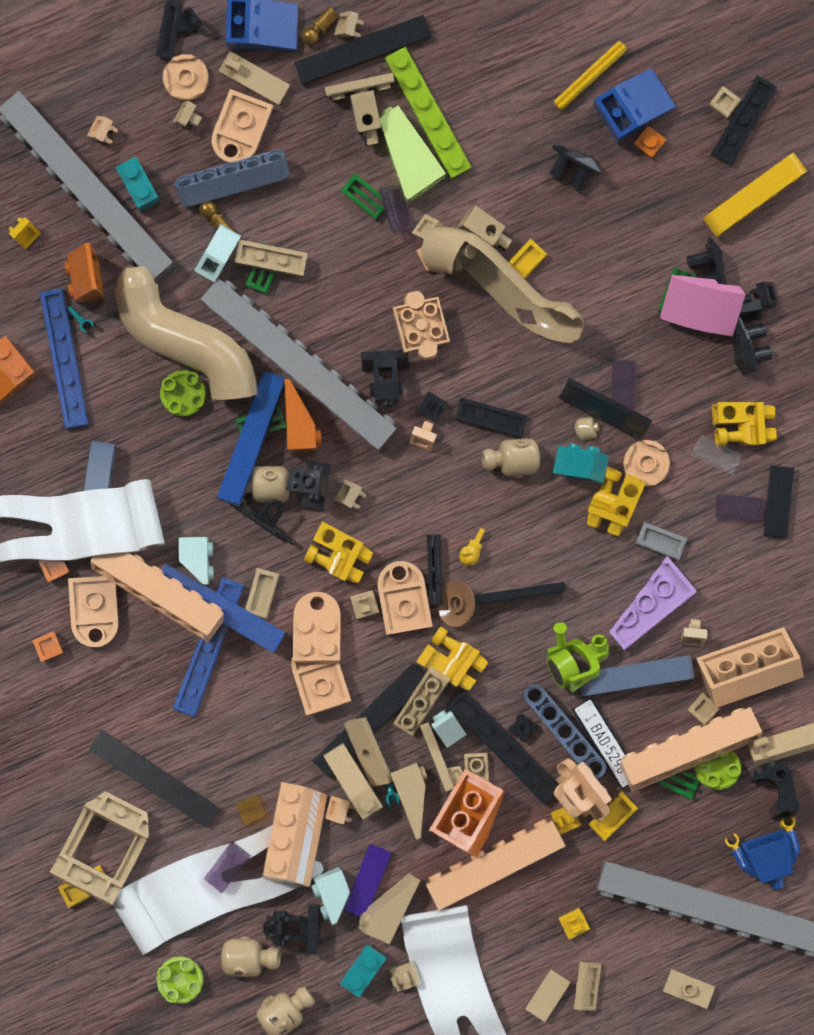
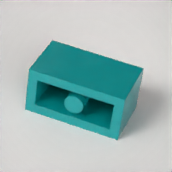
M137 157L116 167L140 213L160 203Z
M568 443V447L558 446L553 473L565 478L603 483L609 455L600 453L601 449L593 446H587V450L582 449L580 445Z
M367 942L341 979L340 985L359 998L387 956Z

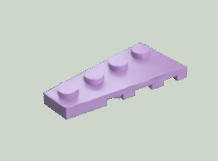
M667 556L609 633L625 651L693 597L697 591Z

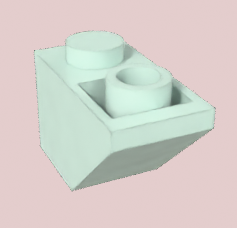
M220 224L194 271L215 282L241 235Z
M208 537L179 538V561L202 584L209 585V580L214 578L213 566H209V556H213V542H209Z
M443 710L433 717L435 722L431 725L447 748L466 735L451 711L446 713Z
M339 867L313 877L315 884L311 885L315 898L320 897L323 906L319 908L324 920L329 919L332 925L337 923L350 893L342 870Z

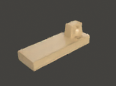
M231 51L219 69L220 74L277 106H280L290 89V84Z
M239 239L234 264L303 277L308 253Z
M429 722L424 723L420 727L447 792L454 788L463 772L460 766L446 767Z
M814 723L769 737L764 736L756 740L754 739L753 743L747 746L755 767L814 749Z

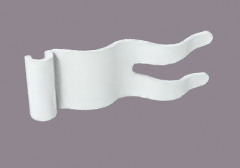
M148 479L133 481L120 488L88 490L55 497L0 496V518H16L49 524L53 529L52 534L49 536L24 537L1 543L0 563L22 559L70 561L106 554L139 552L147 550L149 546L165 545L151 481Z
M273 825L244 839L179 860L121 889L113 906L142 955L172 937L215 917L278 897L298 888L299 885L263 879V877L235 882H226L222 878V872L250 859L269 847ZM318 861L314 863L312 879L323 872V866Z
M467 905L404 915L401 923L409 961H414L420 977L421 984L417 986L434 1034L460 1035L457 1019L460 1016H466L479 1035H506L490 998L480 968L471 933Z

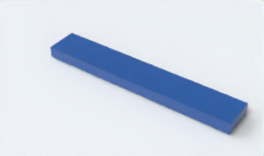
M60 288L40 292L65 429L89 425L64 290Z
M264 371L257 389L258 394L253 399L218 492L217 499L219 501L236 506L241 505L284 390L286 377Z
M164 565L162 569L164 576L170 580L172 578L177 579L183 584V588L189 592L193 590L203 597L202 600L208 604L214 603L218 605L224 613V625L273 653L277 651L286 632L169 565Z
M222 577L216 593L238 604L244 585ZM222 623L208 643L199 638L175 701L174 710L193 717L196 716L227 634L228 626Z

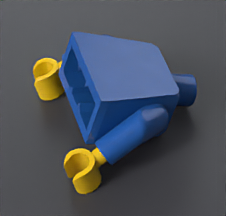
M792 816L789 817L790 826L784 824L782 817L779 821L782 830L741 843L742 847L738 845L739 837L736 834L734 836L737 842L734 845H730L727 838H725L726 845L733 849L732 854L740 869L752 878L758 877L761 883L770 882L772 889L784 887L783 877L793 872L792 865L796 863L800 852L796 831H793L795 819Z

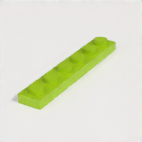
M406 47L385 57V61L450 179L452 180L470 170L471 165Z

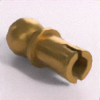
M328 6L316 20L311 21L314 25L313 27L305 28L302 31L301 39L303 43L309 46L316 44L319 40V33L321 32L325 35V30L339 15Z
M212 201L201 203L199 213L203 218L211 220L208 224L209 226H213L217 231L220 224L236 233L223 218L224 214H217L215 203Z

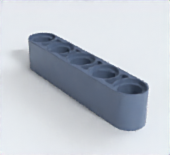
M273 150L182 176L175 181V187L181 205L193 206L284 180L290 175L285 153L281 150Z
M92 441L84 491L111 488L116 444Z
M691 655L600 669L598 677L580 687L581 696L694 679Z
M528 686L524 690L523 696L530 708L577 764L584 762L589 767L591 762L598 761L601 765V770L593 775L595 778L602 777L606 771V764L541 686ZM533 688L538 689L541 693V697L537 702H532L528 698V692ZM551 706L555 709L556 715L554 719L547 720L544 718L543 711L546 707ZM566 724L570 727L571 734L567 738H561L558 734V729ZM577 743H583L586 747V752L582 756L574 754L573 748Z

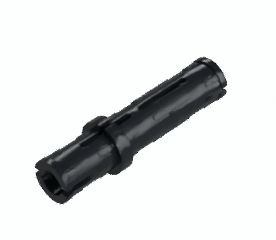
M441 534L426 535L428 604L443 605L442 584H444V579H442Z

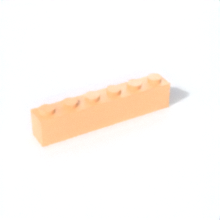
M129 553L94 556L90 561L92 570L106 577L207 643L224 621V613L218 605L214 603L208 604L202 600L203 597L193 590L189 592L183 588V584L175 578L170 580L164 576L162 570L156 566H148L144 563L143 558L135 553L133 555Z
M751 707L745 710L744 708L734 710L728 717L714 718L706 726L701 727L698 725L692 727L684 735L679 736V734H675L667 738V742L659 745L653 743L647 746L645 751L637 754L636 752H631L625 755L623 760H621L620 768L631 792H634L751 744L754 739L762 737V730Z
M546 818L533 824L534 829L528 832L522 829L512 835L514 839L506 843L503 839L491 845L493 850L485 854L481 850L476 858L472 855L470 856L471 861L465 864L459 861L449 867L451 871L443 875L440 871L428 877L430 882L426 883V886L438 910L565 847L552 820L547 822Z

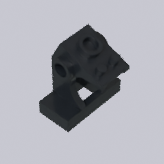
M403 350L361 352L362 372L374 371V383H370V397H375V403L379 405V408L384 406L396 407V403H399V396L403 395V383L398 381L397 370L409 369L408 353L404 354ZM392 370L393 379L379 380V371Z
M308 460L307 469L290 467L286 490L302 493L301 507L324 511L331 464Z
M776 761L770 762L763 767L765 770L763 772L760 769L756 770L753 773L755 777H753L751 783L769 782L776 787L778 792V800L770 809L771 819L795 816L800 810L799 800L796 798L792 772L784 761L776 763Z
M318 904L308 905V916L287 915V911H273V915H266V921L263 924V933L266 939L272 941V945H286L287 940L307 941V954H317ZM285 921H299V934H285Z

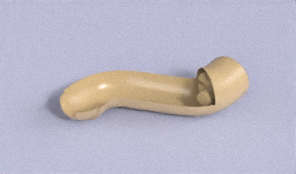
M433 227L427 232L422 244V258L430 271L457 276L463 270H466L513 318L540 336L567 343H573V341L581 337L584 321L578 311L569 303L551 301L541 296L488 242L473 233L454 227ZM515 308L532 310L537 324L521 323Z
M144 266L124 268L117 278V286L114 287L117 309L127 332L139 344L157 354L204 373L209 379L211 399H238L258 394L253 366L245 349H242L230 336L220 330L164 307L159 298L158 284H155L153 275Z

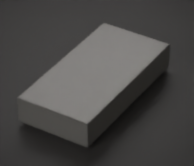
M643 522L635 544L679 561L687 538Z

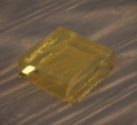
M258 794L235 803L244 825L266 816Z

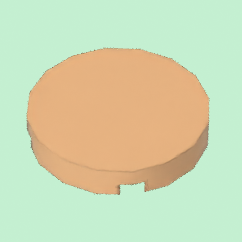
M182 54L171 59L165 67L163 83L166 91L173 98L180 101H192L198 99L207 89L209 74L206 65L200 59L193 55Z
M639 441L630 446L626 452L623 461L625 474L628 473L646 480L645 487L653 486L661 482L669 472L670 459L665 448L656 441Z

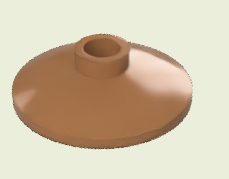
M460 580L449 581L442 587L443 605H437L441 619L447 625L461 627L467 624L473 616L475 609L474 594L465 582Z

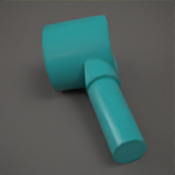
M72 306L67 308L79 322L80 329L84 333H87L82 327L84 322H89L94 327L91 320L84 319Z
M391 781L387 784L388 795L386 796V806L389 810V802L392 800L397 801L398 808L400 807V797L395 793Z

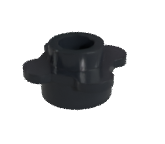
M519 714L516 717L515 723L510 725L508 730L510 734L518 736L521 742H527L530 733L535 731L537 726L535 722L528 721L525 715Z

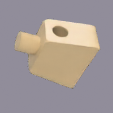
M374 90L350 95L358 134L363 133L365 146L379 143L376 130L381 129ZM370 116L372 124L365 125L363 117Z
M476 205L467 210L457 226L458 229L473 233L488 242L492 247L495 245L502 251H505L512 241L502 234L505 226ZM486 229L489 230L490 236L486 234Z

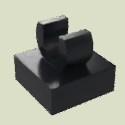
M773 282L756 284L757 288L749 291V294L757 293L759 295L758 301L761 302L762 307L778 305Z
M751 294L745 295L739 318L742 319L743 323L761 320V302H752Z
M428 391L416 411L437 423L448 402Z

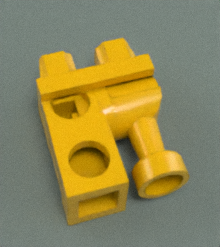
M717 402L712 404L713 426L738 424V431L727 432L725 428H716L714 434L716 446H726L728 442H740L743 446H761L767 442L777 440L776 428H765V420L775 419V406L764 405V402Z
M607 467L605 480L600 489L594 493L589 504L587 524L599 528L602 518L611 521L607 532L619 536L624 526H628L646 480L626 473L619 493L615 495L611 493L614 481L618 482L622 473Z
M322 521L313 541L333 550L330 557L318 553V547L311 544L303 561L309 564L315 561L340 580L359 583L364 572L352 566L356 559L368 564L373 552L364 547V543Z
M440 626L431 642L437 646L442 643L451 651L450 654L446 657L428 644L417 660V663L427 669L432 666L450 678L449 683L455 687L460 686L470 691L476 680L467 675L466 672L472 666L482 673L488 662L479 654L480 651L465 642H458L447 636L448 631Z

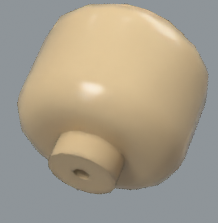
M593 417L579 418L575 424L576 435L582 441L595 439L597 432L600 431L599 423H595Z

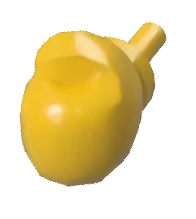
M480 528L475 540H470L469 544L461 549L459 560L462 565L467 567L475 566L479 561L480 552L483 547L480 541L485 533L484 529Z

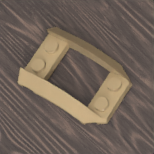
M106 791L88 803L86 802L70 836L49 873L58 882L61 880L102 901L101 904L113 906L149 837L148 813ZM94 815L136 835L114 878L73 858Z

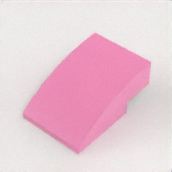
M672 275L660 317L663 320L695 330L733 336L746 294L740 286L718 284L714 279Z

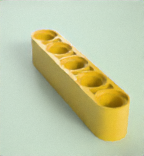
M792 153L707 214L703 220L717 238L808 171L795 153Z

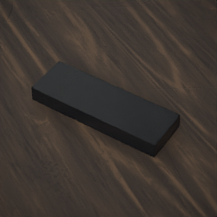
M461 397L455 421L522 439L528 415Z
M770 466L763 535L785 538L788 536L794 468Z

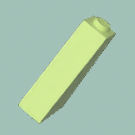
M391 106L380 114L382 117L379 120L404 199L408 204L445 179L446 173L400 107L396 106L393 109Z

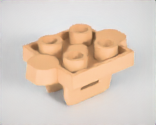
M414 291L405 296L404 305L393 307L392 310L404 354L416 351L422 360L434 359L437 355V346L450 342L439 297L425 300L421 292Z
M568 758L559 763L557 770L561 776L556 779L559 785L556 787L554 795L572 818L578 817L581 814L584 817L591 814L597 821L604 820L610 813L606 804L612 799L608 795L606 788L595 778L592 770L584 762L576 765Z

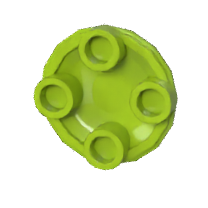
M187 370L176 371L163 380L160 389V399L170 413L177 416H190L198 412L204 405L206 387L196 373Z
M731 751L695 766L694 770L697 779L702 785L710 789L722 790L736 783L741 773V764L739 757L734 751Z
M183 956L173 957L164 962L158 969L157 987L161 995L168 1002L176 1004L188 1003L195 999L202 989L204 982L203 973L199 965L190 958Z

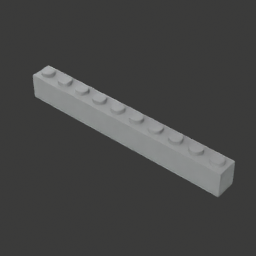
M20 91L16 92L0 106L1 121L8 128L11 125L17 131L14 135L23 145L28 143L32 147L30 153L38 162L43 160L48 165L45 170L53 179L58 177L63 182L61 188L69 196L74 194L78 199L76 202L77 206L84 213L87 211L91 213L94 217L91 221L100 231L104 228L109 233L106 238L115 248L119 245L125 251L122 256L130 265L135 263L138 267L144 266L153 275L155 283L175 266Z
M218 278L201 298L202 303L379 452L397 431V428L394 427L396 422L387 414L381 416L376 411L378 407L369 399L366 401L362 400L358 396L360 392L354 386L349 384L347 387L341 382L342 376L333 369L329 372L323 367L325 362L316 354L310 356L305 351L307 347L298 339L295 341L291 340L288 337L289 332L279 324L276 327L270 322L271 316L262 309L258 312L252 307L254 302L245 294L240 297L235 292L236 287L227 279L223 282Z
M603 861L596 886L598 890H601L600 895L610 898L619 895L624 897V902L637 905V901L646 903V908L659 912L660 908L669 910V915L682 918L683 914L692 917L691 921L703 925H705L706 921L715 923L714 928L728 931V927L736 929V934L750 938L751 934L760 936L759 941L772 945L774 941L783 943L782 947L785 949L796 951L798 947L805 949L806 955L814 957V921Z

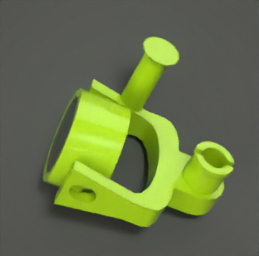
M559 622L553 626V630L556 632L557 646L547 649V666L552 678L560 688L563 689L569 686L570 691L574 692L600 675L599 662L608 658L609 646L607 639L603 635H595L592 638V643L586 645L580 639H572L566 642L565 632L567 626ZM569 651L579 653L587 661L590 670L580 674L579 668Z

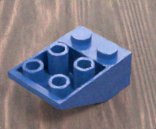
M227 0L226 45L228 49L297 51L298 4L274 0Z
M652 68L611 88L595 98L593 102V107L617 144L676 108Z

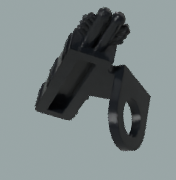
M180 0L165 1L158 45L156 47L157 57L170 60L174 54L177 32H196L202 27L199 17L192 8L188 7L184 12L181 11L182 4L178 3Z
M272 499L268 501L260 512H257L243 501L240 506L229 504L265 531L274 536L278 535L289 544L295 545V541L280 531L281 528L276 525L284 512V505L279 500ZM277 505V513L273 516H268L269 508Z

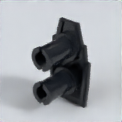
M553 145V150L558 154L549 172L553 177L562 180L570 162H575L579 167L569 185L582 191L591 173L601 175L603 169L593 156L571 150L563 145Z
M710 237L705 245L706 251L686 256L689 270L710 265L712 273L696 278L714 279L718 284L727 285L724 274L725 265L722 258L723 251Z
M738 318L733 334L734 362L742 375L745 376L758 371L757 362L771 360L772 350L768 345L753 348V339L766 337L767 331L763 323L746 327L742 319Z

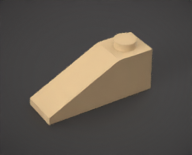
M344 743L323 755L362 819L383 807Z
M416 762L390 774L417 840L421 838L425 795L424 780L428 779L423 765L418 767Z
M410 873L407 874L368 907L367 911L360 917L358 928L365 934L390 944L418 887L420 879Z

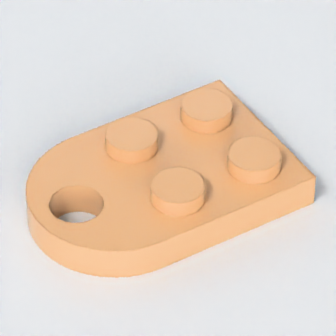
M230 89L212 134V146L216 155L226 163L254 156L274 106ZM228 146H235L238 152L234 157H227L224 154L225 149Z
M405 561L393 562L386 566L378 579V591L386 635L433 627L424 577L421 571L415 565ZM400 566L405 569L406 576L402 580H396L393 577L392 571L395 567Z
M104 576L69 578L71 628L74 636L79 642L89 647H101L110 643L116 636L119 628L117 585ZM93 629H99L102 632V639L99 642H93L89 637Z
M312 592L306 594L295 606L293 619L294 663L341 662V612L336 600L326 593ZM314 599H322L324 601V606L320 610H314L311 607Z
M292 657L291 667L307 717L352 702L339 662L294 663Z

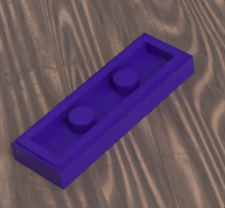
M369 844L345 906V911L360 917L367 911L373 902L390 858V851Z

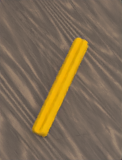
M620 41L614 44L555 99V106L561 111L564 110L626 52L627 48Z

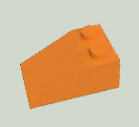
M85 243L67 255L68 261L65 262L67 276L71 275L72 284L68 285L69 296L74 298L77 304L105 300L98 254L90 243Z
M6 336L0 339L1 405L38 376Z
M285 379L288 451L290 454L318 452L317 447L322 446L321 431L316 429L311 416L290 379Z
M465 769L429 830L476 858L488 839L505 791Z

